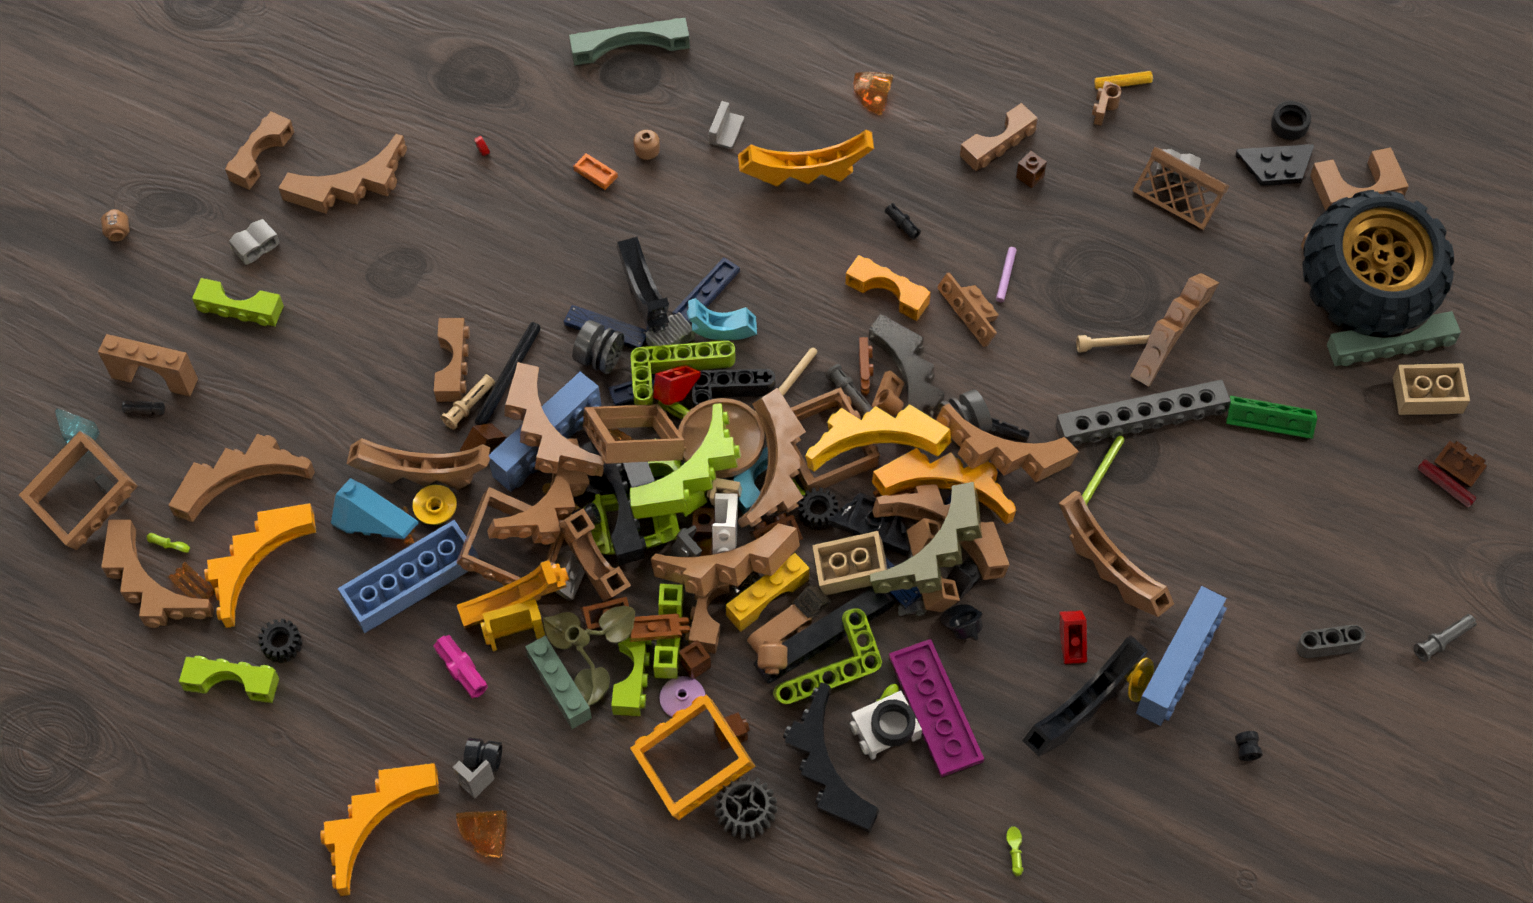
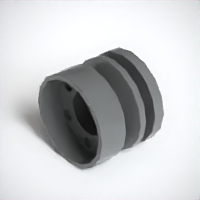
M591 320L587 321L582 326L575 340L572 353L573 361L585 366L592 364L593 369L597 371L600 370L605 374L611 373L621 356L625 340L624 334L619 331L615 332L612 328H608L605 331L602 324Z
M972 389L960 394L959 401L956 398H951L949 402L939 403V413L943 406L950 404L970 424L985 432L992 430L990 412L983 397L977 390Z

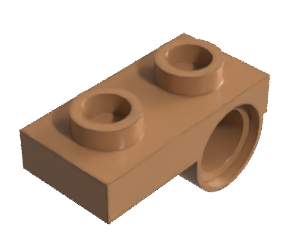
M1105 81L1103 89H1098L1096 100H1099V104H1094L1092 115L1095 116L1094 124L1102 126L1106 110H1114L1119 106L1121 88L1118 85Z
M892 371L884 373L872 408L876 406L893 417L902 410L904 405L903 401L899 399L904 382Z

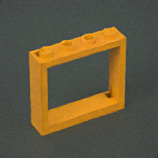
M708 695L695 698L692 701V705L685 710L681 709L674 713L672 719L666 723L658 724L652 733L638 738L635 741V745L630 747L668 810L678 820L722 791L723 785L729 786L731 780L736 781L739 777L756 767ZM708 709L739 759L674 803L643 753Z

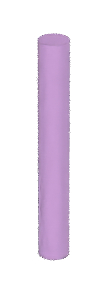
M1014 247L1008 248L996 297L998 302H1004L1016 254V248Z

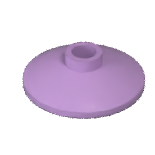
M680 676L678 679L669 680L663 686L660 693V704L664 712L672 717L677 711L685 710L692 705V701L695 698L704 696L705 691L697 680H692L691 677ZM680 692L687 694L685 697L678 696Z

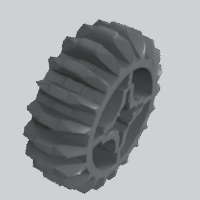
M749 775L746 777V781H742L741 777L737 779V783L731 780L729 787L723 785V793H717L716 795L718 801L714 802V807L717 808L715 817H720L718 824L725 825V832L732 829L733 837L739 832L741 833V838L745 839V834L750 833V837L753 839L755 831L762 835V827L770 829V822L775 821L774 814L778 811V808L775 806L777 798L772 797L774 795L772 789L767 790L768 784L766 782L759 785L760 779L758 777L754 782H751ZM746 792L743 796H736L739 793ZM755 795L762 799L765 804V810L754 802ZM750 801V809L747 807V810H744L742 813V806L748 805ZM727 805L732 806V809L737 811L736 820L729 815L726 809ZM749 818H755V819H756V820L751 821V822H745V821H746L747 819H749Z

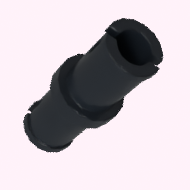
M894 203L886 207L885 214L896 223L895 225L898 229H902L912 240L921 234V230L910 220V217L902 213Z

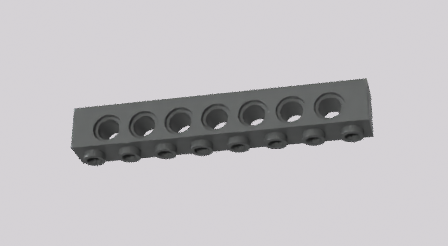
M1217 380L1057 415L1055 426L1059 438L1065 437L1076 447L1081 443H1094L1104 438H1116L1131 432L1136 434L1145 429H1159L1164 425H1177L1191 419L1200 420L1205 416H1219L1227 412L1231 401L1223 380ZM1078 427H1083L1085 430H1080Z

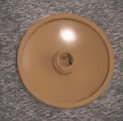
M717 398L702 402L692 408L681 421L678 430L685 439L686 451L683 452V460L686 463L702 445L709 431L712 421L713 404L722 403L724 412L728 411L729 424L726 425V429H729L730 437H733L735 445H739L741 458L737 459L738 468L715 471L716 478H727L745 472L756 463L764 449L765 432L758 414L751 407L734 399Z

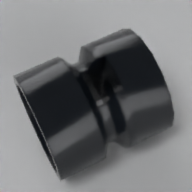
M469 737L464 750L463 765L467 768L477 769L487 760L490 763L492 772H497L502 758V742L489 740L487 743H484L482 739Z

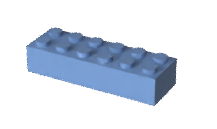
M579 372L542 406V410L549 422L566 439H570L576 431L583 429L584 407H601L599 386ZM522 425L489 455V464L493 478L510 492L515 488H519L531 473L533 474L538 471L535 469L539 447L520 443Z
M455 520L338 588L343 602L364 633L468 572L461 565L456 564L466 536ZM471 546L468 555L479 559L476 550Z
M1201 586L1145 689L1136 714L1159 726L1162 725L1164 719L1169 721L1177 702L1180 701L1185 691L1186 685L1189 684L1196 666L1199 665L1206 647L1209 646L1216 629H1218L1227 610L1224 607L1225 597Z

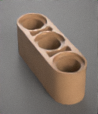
M795 603L752 633L747 642L758 654V647L764 644V641L777 640L783 643L809 627L813 620L798 603Z

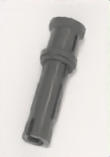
M840 364L832 366L826 372L825 377L836 385V389L841 387L844 394L850 397L852 404L862 416L873 409L853 385V379L842 371Z
M1467 614L1438 634L1432 633L1426 641L1414 645L1413 648L1416 656L1423 662L1429 661L1432 655L1444 651L1448 643L1477 625L1476 619L1471 614Z

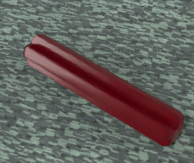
M1425 459L1419 464V471L1465 506L1470 507L1476 501L1474 495Z

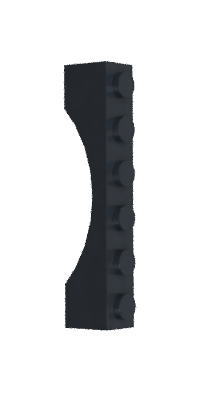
M593 442L583 444L585 451L601 456ZM605 463L602 477L595 476L610 488L619 504L618 520L611 539L620 566L644 559L643 550L647 549L644 536L639 537L640 523L638 519L633 518L631 501L626 496L629 493L627 482L622 481L620 477L624 475L621 463Z

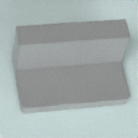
M721 101L709 130V144L733 149L744 122V116L730 113L728 102Z
M566 551L558 553L555 564L559 563L560 568L565 567L569 580L565 581L566 588L555 592L569 601L574 599L585 571L574 553Z
M487 760L473 773L460 761L453 766L458 784L474 798L494 780L490 763Z

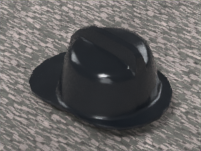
M961 604L946 610L941 615L940 621L953 632L956 638L960 640L970 638L977 641L978 633L983 628L981 620L983 613L971 605Z

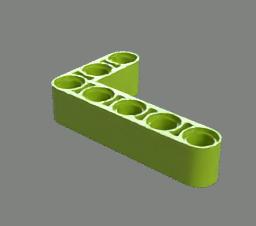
M712 341L635 348L631 352L634 404L653 405L652 374L687 365L695 370L719 369L733 366L736 359L734 344L730 341Z
M848 609L842 616V623L854 656L778 684L773 691V696L777 702L790 704L811 696L814 688H819L821 682H823L822 676L826 671L832 674V681L827 685L833 688L879 670L882 664L881 656L867 617L861 609ZM853 612L859 616V621L856 625H852L849 621V616ZM860 634L865 635L867 639L863 647L857 643V637ZM869 655L874 659V665L871 668L865 665V659ZM848 663L853 666V673L850 676L845 675L843 670L844 666ZM805 679L811 682V689L808 692H804L801 688V683ZM783 687H787L790 690V696L786 700L780 697V690Z

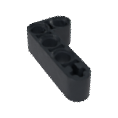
M770 369L699 371L701 372L700 377L692 387L693 408L699 402H705L716 397L765 396L776 388L775 374Z

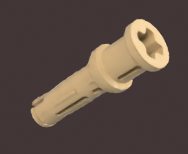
M485 374L460 401H455L453 407L446 414L441 415L443 423L453 430L456 429L459 421L463 417H467L475 403L494 386L495 381L492 377ZM481 388V390L473 398H471Z

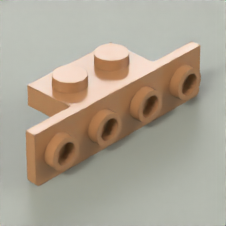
M946 273L937 287L981 345L983 347L988 346L997 334L989 322L995 321L999 314L976 285L960 287L950 273Z

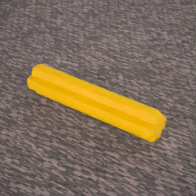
M1151 71L1099 77L1095 78L1094 85L1095 89L1098 90L1099 88L1103 89L1105 81L1112 82L1119 87L1151 83L1153 75Z

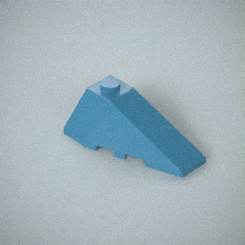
M350 478L336 493L331 524L346 533L353 534L356 531L362 532L364 535L375 533L381 534L382 537L405 539L418 524V521L367 486Z

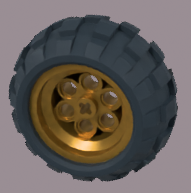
M1366 190L1355 193L1351 198L1345 197L1334 202L1318 217L1305 240L1302 268L1304 282H1308V285L1311 286L1310 297L1317 307H1323L1329 313L1327 317L1338 326L1343 323L1352 327L1354 332L1368 336L1373 332H1377L1382 337L1402 333L1405 329L1419 326L1440 307L1453 282L1454 270H1452V265L1454 264V251L1452 244L1445 239L1447 230L1439 219H1433L1427 213L1428 208L1417 200L1412 203L1404 199L1402 193L1388 190L1384 194H1379L1378 191ZM1358 247L1362 248L1364 252L1359 251ZM1356 267L1362 268L1363 272L1359 271ZM1393 272L1398 273L1400 277L1395 276ZM1374 279L1379 280L1381 284L1376 283Z

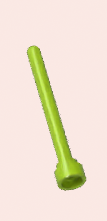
M1123 436L1116 437L1084 491L1082 497L1086 505L1124 443Z

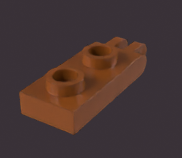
M859 337L860 387L862 395L869 394L870 376H873V364H869V358H872V345H868V337Z
M679 614L635 617L633 630L629 636L630 642L680 638L682 633L690 632V626H681L688 624L689 619L688 617L679 618Z

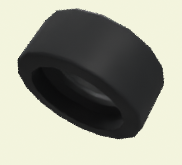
M1285 101L1279 104L1272 116V130L1283 139L1297 140L1302 138L1308 132L1312 116L1310 110L1305 105L1296 101ZM1285 114L1295 115L1301 119L1303 124L1297 127L1287 126L1280 120V116Z
M897 699L886 700L874 709L871 718V728L873 735L879 742L891 747L901 746L913 736L916 724L915 713L904 701ZM891 711L901 713L907 719L906 729L902 733L894 735L884 732L879 722L883 714Z

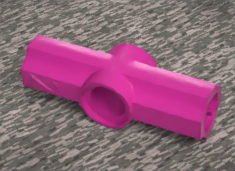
M450 635L439 638L433 646L440 658L445 662V666L455 681L461 683L471 698L481 696L488 686L477 672L471 658L466 652L461 651Z

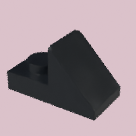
M968 557L960 567L955 565L946 579L955 581L959 599L961 600L982 578V575L976 563Z

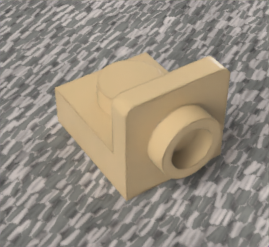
M716 478V480H713V489L707 491V498L715 506V493L738 494V497H741V484L737 481Z

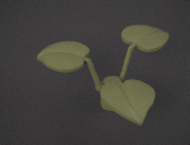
M619 606L607 610L599 619V625L603 629L601 631L582 629L579 617L571 612L543 618L544 628L550 642L556 648L562 650L570 648L572 644L575 645L589 664L590 669L581 670L574 680L588 706L597 703L606 694L610 677L605 668L599 667L595 669L593 662L583 650V647L589 643V635L605 634L606 639L612 643H620L626 640L634 626L635 610L632 607Z

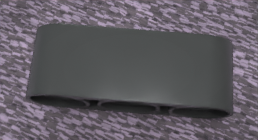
M1358 625L1308 630L1301 635L1296 651L1303 658L1356 652L1365 639V631ZM1349 636L1355 637L1357 641L1351 640ZM1326 639L1333 640L1335 644L1329 643ZM1304 642L1311 643L1313 647L1306 646Z

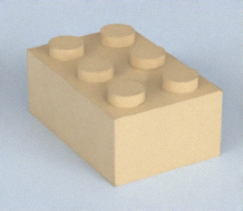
M1463 363L1398 365L1393 376L1399 415L1463 414L1470 402Z
M878 531L813 545L819 586L824 596L872 586L870 574L887 570L883 543Z

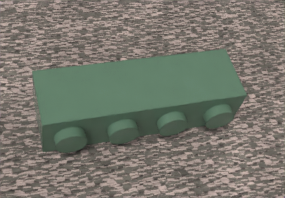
M546 636L525 646L528 659L571 729L592 718L590 707Z

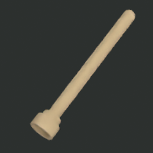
M1080 335L1076 337V347L1079 353L1087 352L1092 347L1147 344L1150 335L1091 339V337L1086 335Z
M815 348L809 349L778 388L782 396L785 395L817 354Z

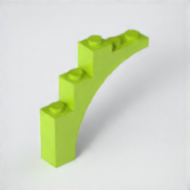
M722 403L713 404L712 421L709 431L702 445L686 463L662 479L647 485L630 488L631 509L635 519L687 512V502H691L690 493L713 489L712 480H716L715 471L738 468L737 459L741 458L740 447L735 445L733 437H730L729 429H726V425L729 424L728 411L724 412Z

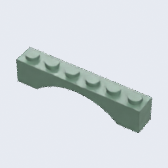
M675 18L569 35L574 65L594 63L608 51L631 44L655 45L669 51L690 48L686 18Z
M1450 311L1434 314L1420 328L1398 337H1371L1352 330L1333 333L1330 335L1327 347L1334 366H1348L1354 362H1369L1376 358H1390L1393 355L1410 354L1418 350L1427 351L1439 346L1448 347L1456 343L1461 331L1453 312Z

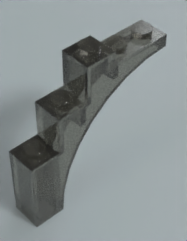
M880 314L869 329V340L880 347L900 370L907 389L908 405L910 404L933 419L936 413H939V403L944 402L945 392L931 385L935 374H933L934 364L920 357L925 348L923 347L924 338Z

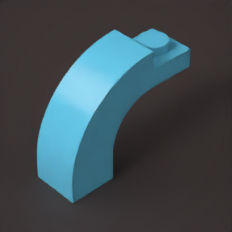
M696 298L688 301L689 309L687 310V315L692 322V331L700 336L714 340H739L757 335L756 316L746 307L733 312L719 313L707 309Z
M767 447L763 449L761 456L752 467L734 476V481L740 482L742 487L741 497H738V507L743 515L751 508L760 494L754 482L757 476L768 467Z

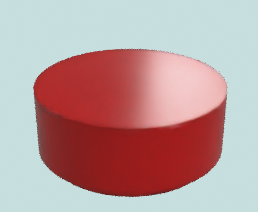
M481 135L475 138L474 142L481 155L486 156L490 154Z

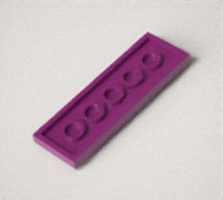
M929 639L889 653V660L909 706L915 713V718L922 729V736L940 777L983 763V754L932 640Z

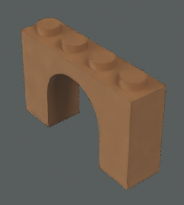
M1391 147L1371 152L1367 164L1376 184L1368 188H1356L1347 184L1342 179L1334 160L1314 163L1310 176L1325 211L1334 202L1345 197L1351 198L1355 193L1366 190L1378 191L1379 194H1384V192L1389 190L1402 193L1405 197L1409 186Z
M106 334L98 351L113 379L131 383L138 366H143L161 375L166 381L170 392L191 396L198 380L186 352Z
M584 508L564 519L559 524L561 534L602 601L612 598L631 586L620 567L615 569L611 567L601 554L591 532L595 526Z

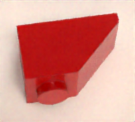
M683 365L655 373L653 398L661 401L664 405H673L675 402L682 401L700 377L701 372Z
M1082 610L1059 612L1064 664L1086 663L1087 620Z

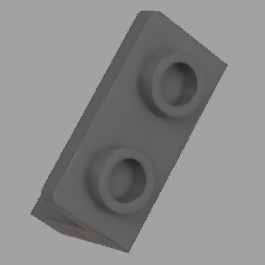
M694 525L689 529H682L676 535L677 540L671 547L670 556L700 557L702 550L692 540L697 530Z

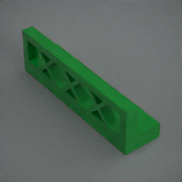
M1236 396L1229 397L1231 402L1226 424L1313 439L1317 422L1316 410Z

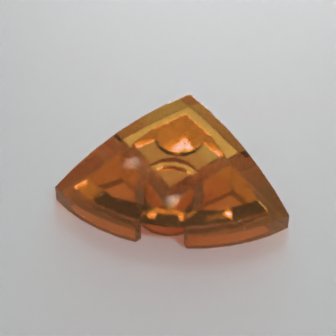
M880 72L855 73L854 91L856 95H860L862 104L867 109L880 115L883 114L894 75Z
M507 811L456 813L459 831L465 841H470L476 847L474 848L475 851L485 856L502 858L506 839Z

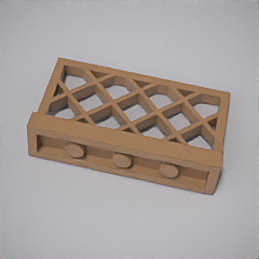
M1154 147L1151 153L1152 156L1137 181L1133 192L1204 230L1224 193L1227 192L1230 186L1164 150ZM1154 161L1161 164L1163 173L1153 176L1151 167ZM1178 173L1181 182L1170 186L1167 174ZM1164 175L1167 187L1157 190L1154 178ZM1151 180L1153 191L1145 193L1139 190L1144 181ZM1189 182L1197 183L1199 192L1188 195L1185 184ZM1182 185L1185 196L1174 199L1171 188ZM1168 189L1171 201L1163 203L1159 200L1157 192ZM1211 191L1217 194L1215 201L1206 205L1203 193ZM1200 195L1203 206L1192 209L1189 198ZM1186 199L1189 210L1184 212L1178 211L1175 202ZM1204 208L1206 217L1200 223L1195 220L1193 211Z

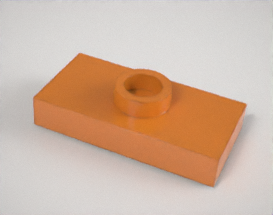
M587 153L573 166L574 171L604 190L618 177L617 172Z

